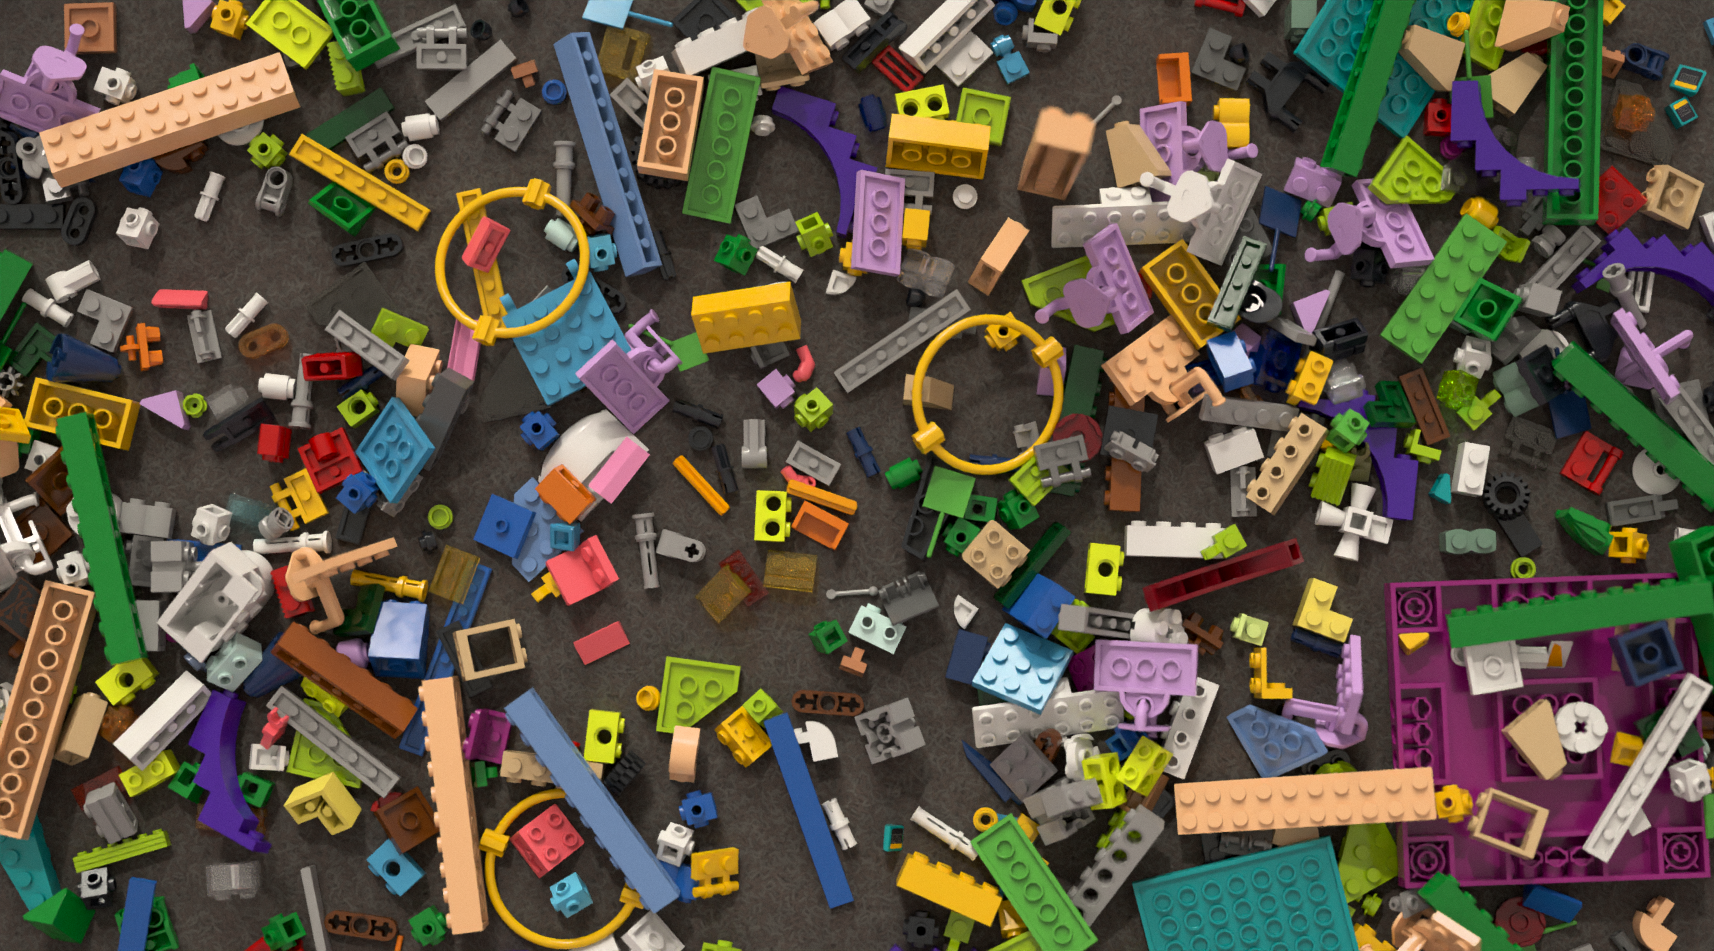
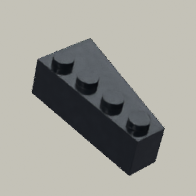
M932 450L928 453V459L901 545L904 551L923 562H926L928 558L927 552L940 515V511L922 506L935 466L974 477V474L961 471L945 463ZM945 513L936 543L952 515Z

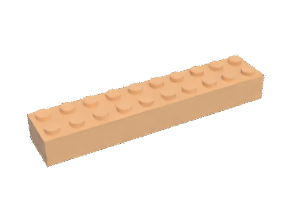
M279 52L39 132L51 173L59 186L63 188L300 108Z
M1048 108L1047 111L1042 110L1023 162L1017 190L1065 201L1088 154L1095 122L1089 121L1090 118L1081 114H1074L1073 117L1063 115L1062 110Z
M45 580L0 728L1 835L24 840L29 839L96 615L94 606L95 592Z
M459 676L422 681V686H419L420 701L425 702V711H422L423 726L428 727L425 746L426 751L431 752L432 760L428 762L429 776L434 777L435 787H431L432 801L437 802L438 812H434L435 826L440 827L441 837L437 838L439 853L443 852L444 862L440 863L442 878H446L447 888L443 889L444 901L449 903L450 913L446 914L448 929L452 928L453 935L483 931L489 925L481 852L478 849L479 835L470 761L465 759V753L462 752L467 736Z
M1432 767L1174 784L1178 835L1437 819Z

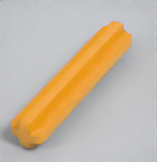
M680 455L674 460L673 465L719 515H724L730 509V506L684 456Z
M793 479L787 485L786 492L788 494L840 512L853 515L857 509L856 501Z

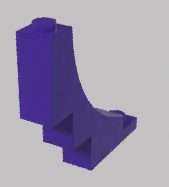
M213 689L188 745L205 754L193 782L210 791L198 820L251 851L268 853L272 844L263 839V834L255 831L259 820L245 801L236 771V737L246 702L239 699V694L235 691L232 692L224 689L222 692Z

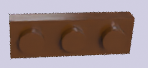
M1423 368L1397 377L1416 420L1417 427L1421 430L1420 434L1425 446L1450 437Z

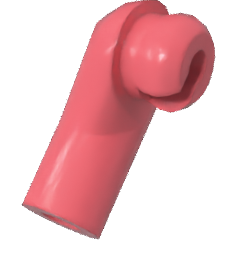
M807 345L796 349L801 363L798 369L793 372V378L800 383L807 381L815 368L814 360Z
M791 465L786 466L780 471L788 483L793 479L816 487V480L813 477L798 475Z

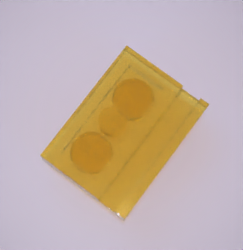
M446 545L429 592L463 604L481 557Z
M768 550L763 587L813 592L817 555Z
M729 565L724 566L695 596L696 599H700L704 603L702 606L718 624L752 592L736 573L733 574Z

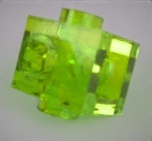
M1462 370L1444 371L1436 399L1446 403L1445 406L1453 410H1460V407H1471L1479 379Z

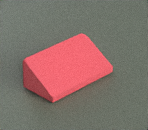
M483 216L462 255V260L468 266L488 273L511 230Z
M160 289L153 297L152 304L158 308L206 310L208 292Z
M617 621L573 642L586 665L630 644L620 621Z

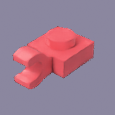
M277 707L268 713L267 719L269 722L262 730L264 735L260 744L267 750L284 734L287 722L289 721L288 715H285L283 718L278 716Z

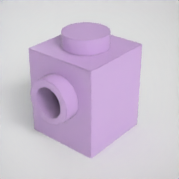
M777 369L757 384L758 388L776 409L780 406L782 409H785L794 401L792 396L795 395L793 388L796 385L787 374L782 377Z

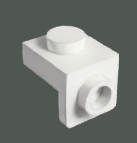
M251 744L249 769L284 771V766H288L289 751H286V746L272 745L267 750L261 744Z

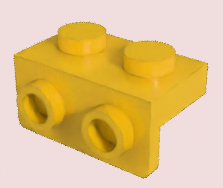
M1310 351L1304 358L1300 357L1294 369L1295 372H1298L1295 380L1291 379L1286 389V393L1289 394L1286 403L1296 406L1302 400L1316 405L1332 367L1333 360L1313 351Z

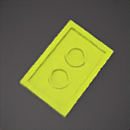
M264 0L246 23L252 30L305 70L308 69L334 36L330 25L297 0Z

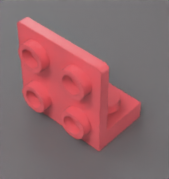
M596 535L584 541L575 551H567L545 562L568 606L608 588L619 580Z
M553 804L509 839L539 879L585 843L556 804Z

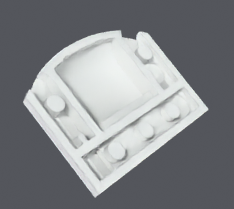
M601 410L599 413L582 418L558 438L543 462L538 482L541 483L555 467L563 464L597 498L579 518L582 522L604 499L588 485L624 439L628 437L646 452L649 449L608 410Z

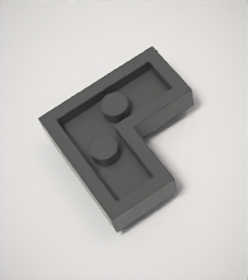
M1209 28L1191 75L1236 93L1246 68L1224 60L1232 36Z

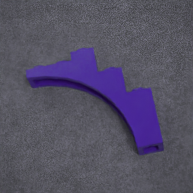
M1478 80L1452 81L1451 142L1457 144V148H1472V144H1476L1475 171L1478 174H1482V177L1493 178L1497 177V173H1501L1500 200L1502 203H1506L1507 207H1521L1522 203H1528L1529 193H1532L1534 197H1546L1548 192H1558V196H1574V192H1580L1581 182L1579 178L1557 177L1539 172L1521 163L1504 149L1495 138L1487 123L1482 106L1481 85Z
M781 86L778 89L772 112L774 115L791 121L807 132L820 145L829 159L837 177L841 197L840 217L836 234L839 237L846 238L848 233H853L857 172L865 170L877 173L878 168L851 159V157L856 158L860 144L856 143L857 135L830 127L831 125H836L839 112L835 111L836 103Z
M1627 227L1620 232L1615 229L1604 238L1606 243L1600 247L1603 253L1593 261L1595 266L1590 270L1586 267L1575 276L1577 281L1571 286L1578 294L1596 281L1603 279L1602 273L1607 266L1621 263L1626 269L1625 273L1654 272L1655 274L1664 275L1682 282L1698 292L1714 307V255L1703 242L1694 246L1690 243L1679 251L1665 234L1657 239L1653 236L1642 245Z
M1354 389L1353 393L1346 395L1345 402H1342V397L1328 396L1327 400L1318 399L1316 405L1301 400L1296 407L1299 410L1316 413L1329 420H1333L1338 413L1343 415L1350 408L1354 412L1361 414L1368 421L1363 406L1368 401H1375V396L1368 395L1367 390ZM1369 424L1365 430L1367 436L1360 445L1364 448L1365 442L1369 443V456H1371L1372 464L1380 482L1383 498V517L1410 521L1413 518L1419 461L1411 460V455L1396 454V458H1394L1397 428L1371 427Z

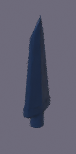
M962 740L966 757L1000 796V799L1005 803L1011 798L1020 806L1022 804L1021 800L990 766L992 762Z

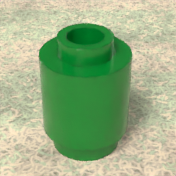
M909 457L889 467L890 470L885 472V475L893 490L897 488L901 490L920 480L919 474L923 473V470L917 459L912 461Z

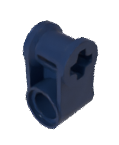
M1639 43L1631 44L1620 51L1625 56L1624 63L1621 66L1623 69L1640 74L1642 77L1650 80H1662V70L1665 61L1669 60V54ZM1629 52L1635 55V62L1629 58Z

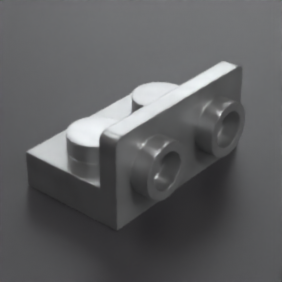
M130 534L129 539H125L124 551L127 554L126 560L132 585L151 587V572H153L151 541H164V538Z

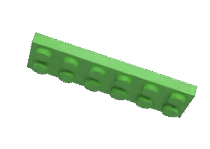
M712 66L682 211L683 214L731 223L761 77Z
M1467 213L1464 214L1435 255V260L1425 269L1379 336L1417 363L1422 364L1453 320L1479 277L1482 278L1507 241Z
M1012 813L970 841L1043 951H1085L1098 942V939Z

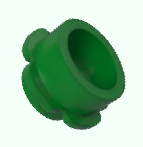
M1317 199L1313 203L1308 200L1300 211L1303 214L1302 220L1306 219L1312 222L1322 207L1316 202Z

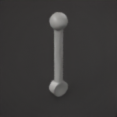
M1116 95L1112 98V102L1093 120L1095 122L1094 126L1114 106L1120 105L1122 101L1120 96Z
M872 586L869 589L848 591L830 589L826 595L829 599H834L836 596L861 594L876 596L878 588Z

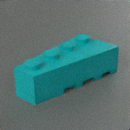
M37 813L28 840L0 834V862L29 911L61 891L56 871L51 862L49 847L47 848L43 835V827L39 822Z

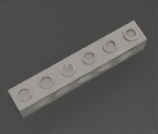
M1141 804L1135 810L1131 808L1123 819L1125 824L1121 829L1116 828L1109 837L1110 844L1106 849L1102 847L1094 858L1096 860L1092 868L1086 867L1080 876L1082 880L1077 887L1073 885L1067 893L1075 907L1083 911L1081 916L1089 927L1164 829L1165 821ZM1136 830L1141 834V837L1132 838L1128 833ZM1123 850L1127 855L1120 858L1114 854V851ZM1102 869H1107L1112 873V875L1109 877L1102 876L1099 871ZM1091 888L1096 890L1098 894L1090 896L1085 890Z

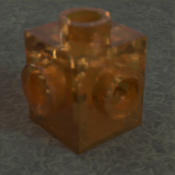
M1619 94L1613 112L1616 129H1625L1629 132H1646L1649 122L1652 123L1655 116V108L1652 107L1649 97L1639 94L1634 96Z
M120 705L119 708L109 706L102 718L98 734L107 741L114 743L139 716L129 706Z

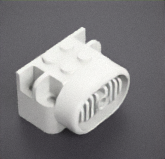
M232 542L218 547L209 553L156 623L202 663L211 652L218 650L223 642H228L236 632L242 634L248 627V623L270 600L276 586L273 584L275 581L272 579L273 575L270 574L273 568L262 555L249 550L241 551Z

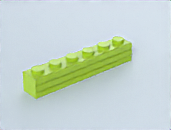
M161 828L152 831L153 834L149 836L145 833L138 835V839L132 840V837L124 839L122 844L117 845V842L107 844L108 848L102 849V846L92 849L93 852L88 854L87 851L77 853L78 857L73 858L76 873L170 846L171 842L168 831H162Z

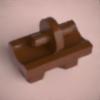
M589 192L585 194L581 202L573 200L570 207L580 215L578 218L587 236H594L600 230H604L611 235L615 228L610 225V222L616 213L603 205L596 211L601 199Z
M1193 612L1182 623L1184 632L1188 636L1187 644H1198V653L1203 656L1207 652L1213 656L1223 645L1221 639L1224 631L1215 625L1210 626L1207 632L1200 628L1204 619L1199 614Z

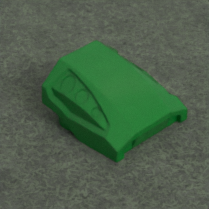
M1572 507L1564 510L1557 509L1555 517L1564 531L1577 544L1595 556L1605 553L1614 537L1609 533L1612 527L1611 524L1595 519L1594 516Z
M165 896L154 897L145 951L179 948V942L168 915ZM125 908L114 915L120 934Z

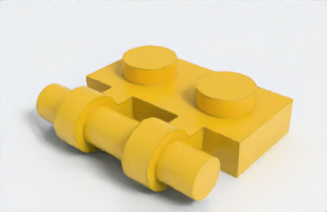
M306 468L284 478L288 488L282 490L279 483L270 486L273 493L271 497L274 503H278L279 507L288 510L293 517L294 525L290 531L300 528L296 520L300 516L304 523L308 524L329 513L321 494L316 492ZM292 496L297 506L294 510H291L287 498Z
M731 847L692 853L691 879L699 880V887L692 889L694 897L705 899L711 898L713 894L728 895L732 891L739 889L737 881H730V875L738 874L739 849ZM718 877V884H711V878Z

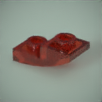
M739 549L719 562L720 567L748 607L769 593Z
M120 766L110 769L71 789L82 812L84 811L86 796L89 792L98 788L101 789L112 782L116 783L120 792L126 790L119 777L123 773Z

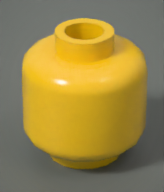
M1480 196L1469 198L1460 210L1461 218L1467 213L1490 230L1497 225L1499 220L1497 217V207Z

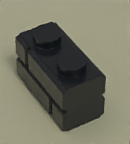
M1358 318L1314 330L1312 334L1316 336L1317 340L1314 346L1309 345V351L1333 360V362L1363 353L1368 339V331Z

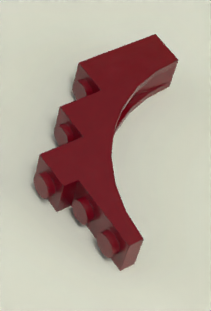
M1294 538L1143 587L1144 600L1150 612L1217 589L1304 562L1297 539Z

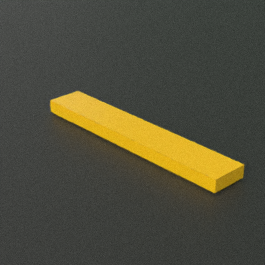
M301 134L289 153L294 159L417 232L431 212L430 209Z
M481 188L456 193L460 211L470 202L482 196ZM485 205L472 213L463 222L467 244H469L482 217H487ZM496 258L488 273L473 268L483 315L500 320L502 323L500 328H507L502 320V317L508 313L499 299L505 293Z

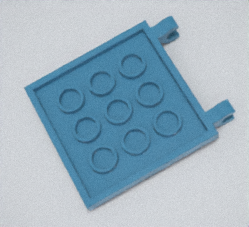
M573 259L566 263L574 280L519 309L516 308L509 294L500 297L499 299L508 313L502 317L507 328H516L532 324L554 311L564 301L574 285L579 270L576 260ZM590 271L576 302L559 320L536 333L512 338L548 406L586 387L575 373L612 339L626 354L631 351L625 336Z

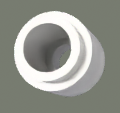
M426 113L405 117V122H402L404 137H408L410 141L434 138V135L439 134L437 116Z
M266 373L264 378L259 379L258 392L262 393L263 398L278 400L294 399L297 382L296 379H291L290 376Z

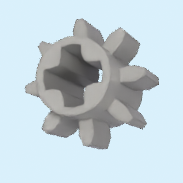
M9 367L8 372L3 369L0 372V391L3 390L2 397L8 398L10 392L15 396H19L17 390L20 387L26 386L20 380L24 375L21 373L15 375V368ZM5 380H12V385L5 384Z

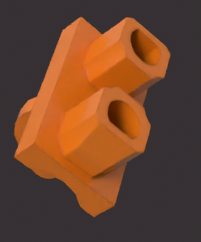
M145 323L137 324V344L134 342V336H126L127 345L120 346V352H128L129 361H135L136 352L138 351L140 370L148 371L150 367L163 364L162 350L148 351L147 345L150 342H160L159 327H145Z

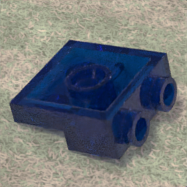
M1263 328L1258 351H1250L1248 357L1253 359L1256 366V372L1253 373L1254 383L1252 384L1257 386L1265 384V390L1273 393L1286 390L1291 379H1294V369L1303 343L1295 342L1273 329Z

